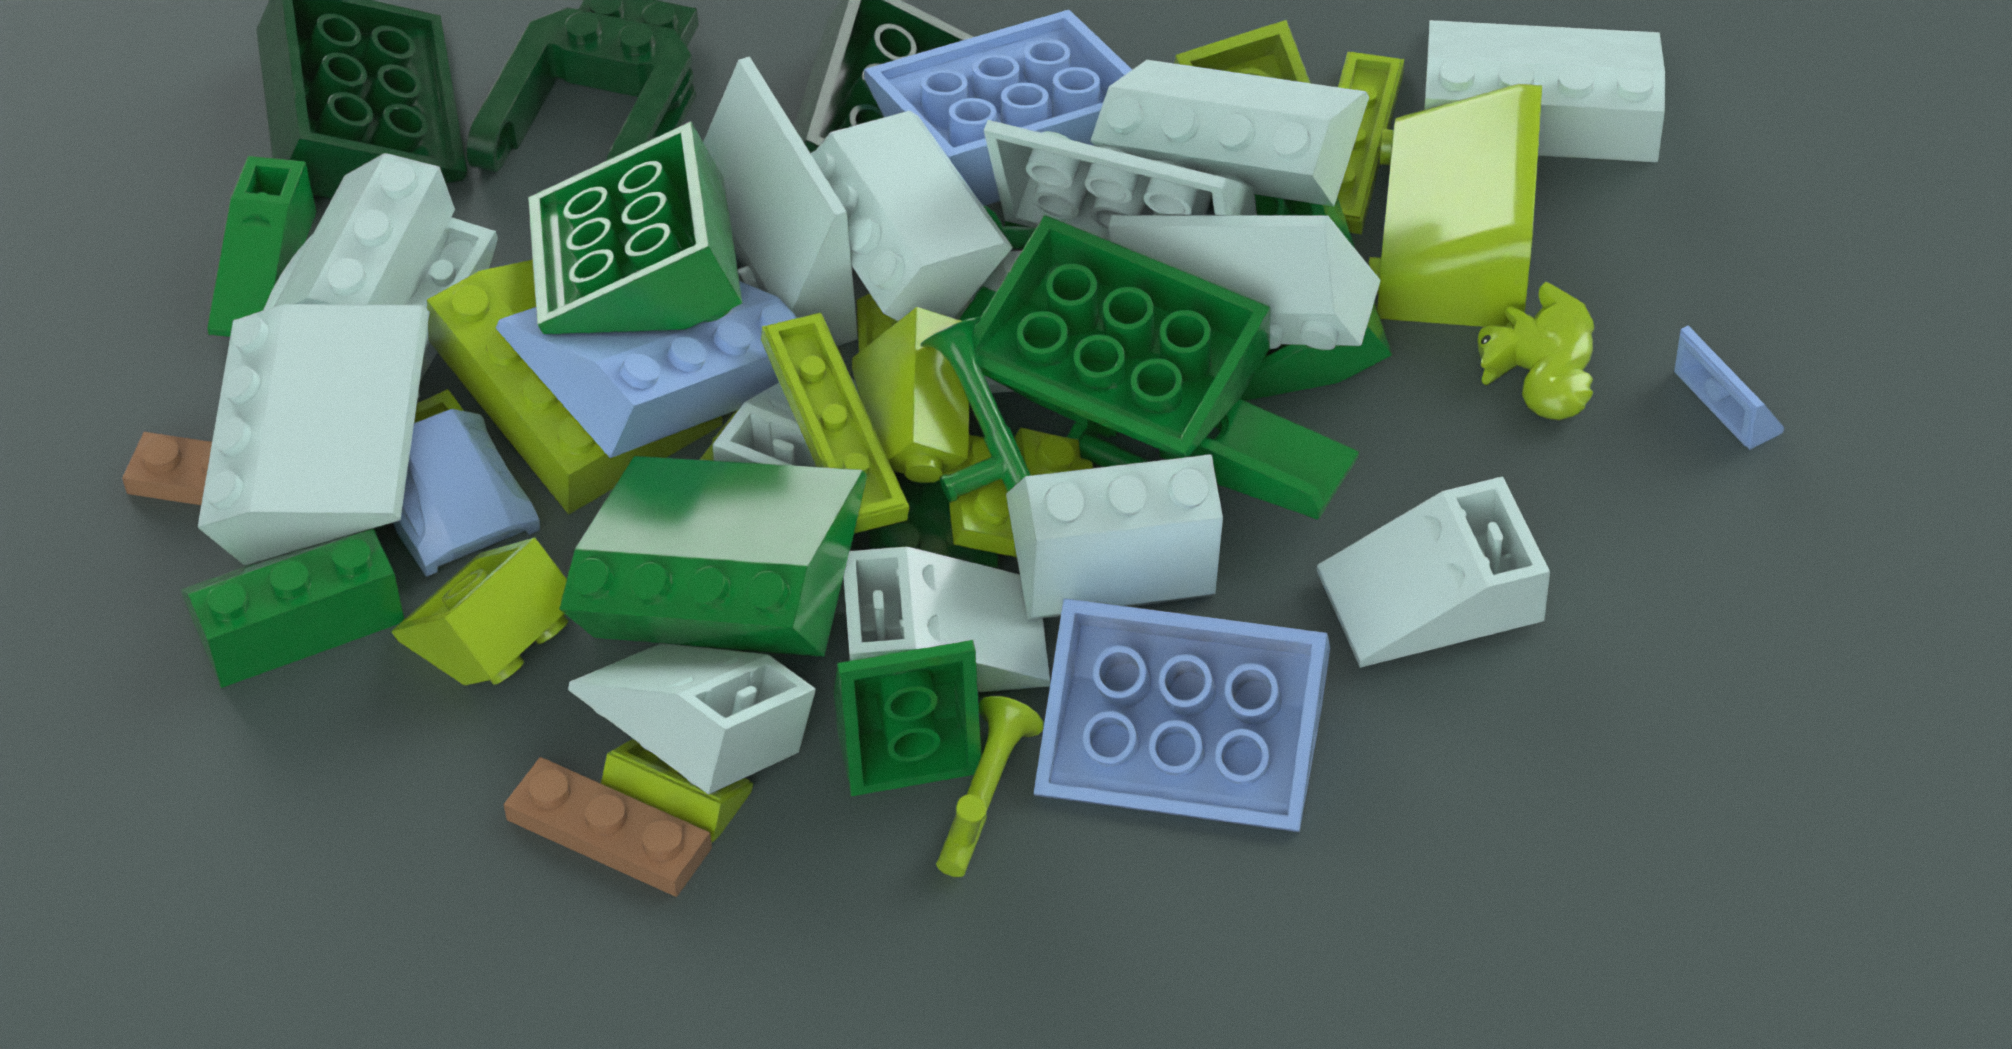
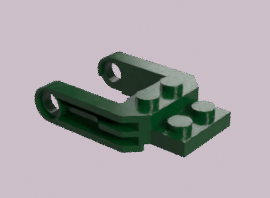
M583 0L579 9L567 7L531 20L472 122L467 140V160L469 165L482 170L499 171L512 148L518 149L558 77L568 83L638 97L609 151L607 160L680 127L696 98V88L692 84L694 72L690 67L692 54L687 47L699 26L697 8L658 0Z

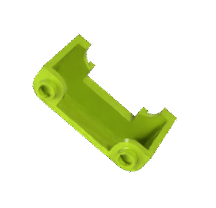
M1515 84L1397 117L1395 118L1394 130L1382 129L1380 165H1390L1382 256L1369 257V267L1381 280L1377 291V312L1380 319L1485 327L1487 325L1505 327L1510 322L1505 315L1507 307L1512 306L1525 312L1533 235L1542 85Z

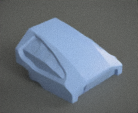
M450 409L414 423L401 520L393 522L397 534L426 577L437 573L438 566L524 531L529 535L540 531V520L531 501L506 467L487 433L484 419L480 414Z

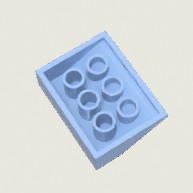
M1065 10L864 69V79L884 117L906 111H911L919 116L975 196L985 206L1000 201L984 134L987 120L1040 133L1046 131L1056 132L1070 140L1093 145L1090 140L1108 87L1132 69L1070 10Z
M739 281L742 304L732 308L727 315L716 321H703L686 330L543 334L537 325L536 307L499 319L496 329L608 457L612 458L736 411L747 400L779 382L761 342L762 326L797 317L779 297Z
M1064 598L1033 794L1040 797L1300 832L1330 653L1327 633Z

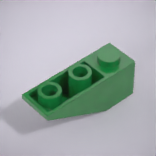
M255 156L247 157L230 200L207 327L209 335L230 337L233 320L263 311L280 275L305 243L317 212L306 162Z

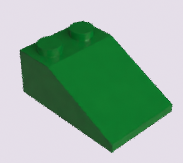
M973 640L837 663L834 689L837 730L851 796L975 774L981 759L976 649Z

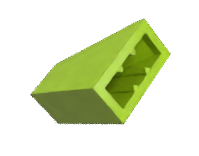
M919 307L914 308L852 358V371L860 399L892 470L903 473L906 478L914 482L935 483L939 480V476L948 474L968 459L969 400L950 362L934 348L921 347L920 345L923 340L961 321Z

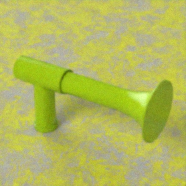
M990 696L983 698L979 703V713L988 722L986 745L967 794L957 802L956 815L936 862L937 868L949 876L963 877L965 875L986 822L987 810L1014 746L1022 737L1039 735L1044 729L1043 720L1038 713L1017 700L1003 696Z

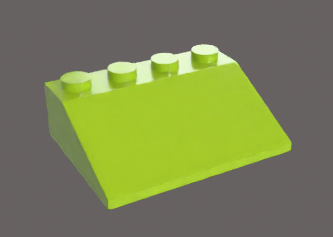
M533 260L480 270L427 299L429 342L568 515L612 490L634 456L667 458L722 425L723 418L720 416L609 458L496 329L499 319L536 307Z

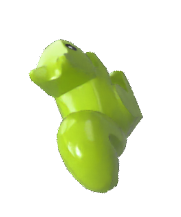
M1546 281L1539 287L1538 297L1542 308L1534 317L1509 306L1505 309V315L1510 322L1505 327L1487 325L1480 330L1477 344L1481 357L1480 364L1484 368L1481 381L1484 385H1489L1515 366L1523 367L1529 370L1522 385V396L1527 407L1540 417L1550 420H1562L1580 413L1594 393L1590 389L1593 378L1583 370L1591 359L1593 351L1592 333L1595 327L1584 303Z

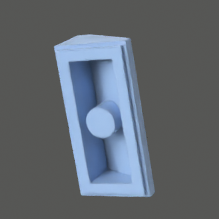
M1689 326L1682 328L1674 370L1682 381L1749 450L1782 434L1784 431L1783 425L1765 404Z

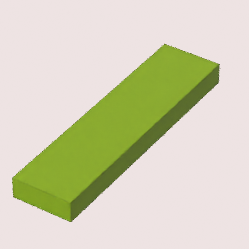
M1347 52L1338 88L1366 91L1369 96L1345 171L1347 180L1342 181L1337 196L1350 233L1362 235L1380 166L1382 129L1390 128L1404 74V59L1356 52Z
M822 313L762 326L761 342L816 467L863 470L868 475L854 533L906 521L908 519L909 505Z

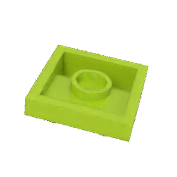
M1020 428L1014 437L1031 476L1093 469L1091 460L1080 457L1079 443L1076 439ZM969 435L968 459L947 475L991 457L983 437ZM1002 479L962 495L952 503L949 502L954 545L1017 557L1006 497L1008 492Z

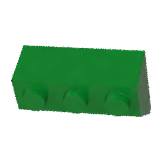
M373 528L262 560L180 589L221 688L390 628L405 620L394 571Z

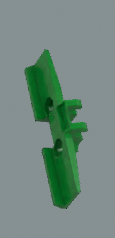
M983 286L959 320L964 321L974 317H981L996 291ZM996 381L1036 404L1076 421L1067 438L1078 440L1080 457L1089 459L1091 462L1102 467L1151 462L1096 437L1098 434L1108 438L1111 435L1116 437L1117 431ZM1239 399L1215 426L1220 434L1213 440L1205 437L1189 456L1212 455L1217 485L1319 520L1357 461L1359 451ZM1159 450V457L1165 460L1179 458Z

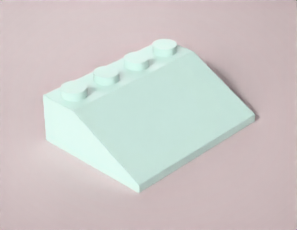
M1429 21L1424 110L1515 84L1542 85L1538 156L1658 162L1665 113V67L1659 32Z
M750 56L740 59L736 64L703 141L724 178L739 281L779 297L797 318L822 313L837 347L857 340L847 211Z
M987 120L984 128L1005 221L1037 227L1043 216L1047 215L1110 241L1109 223L1112 215L1257 216L1253 186L1245 184L1242 180L1232 175H1212L1191 170L1171 160L1161 159L1155 161L1127 154L1125 151L1114 146L1103 145L1097 147L1070 140L1062 134L1051 131L1040 133Z
M282 304L233 320L198 528L243 565H249L401 520L429 311L422 305Z

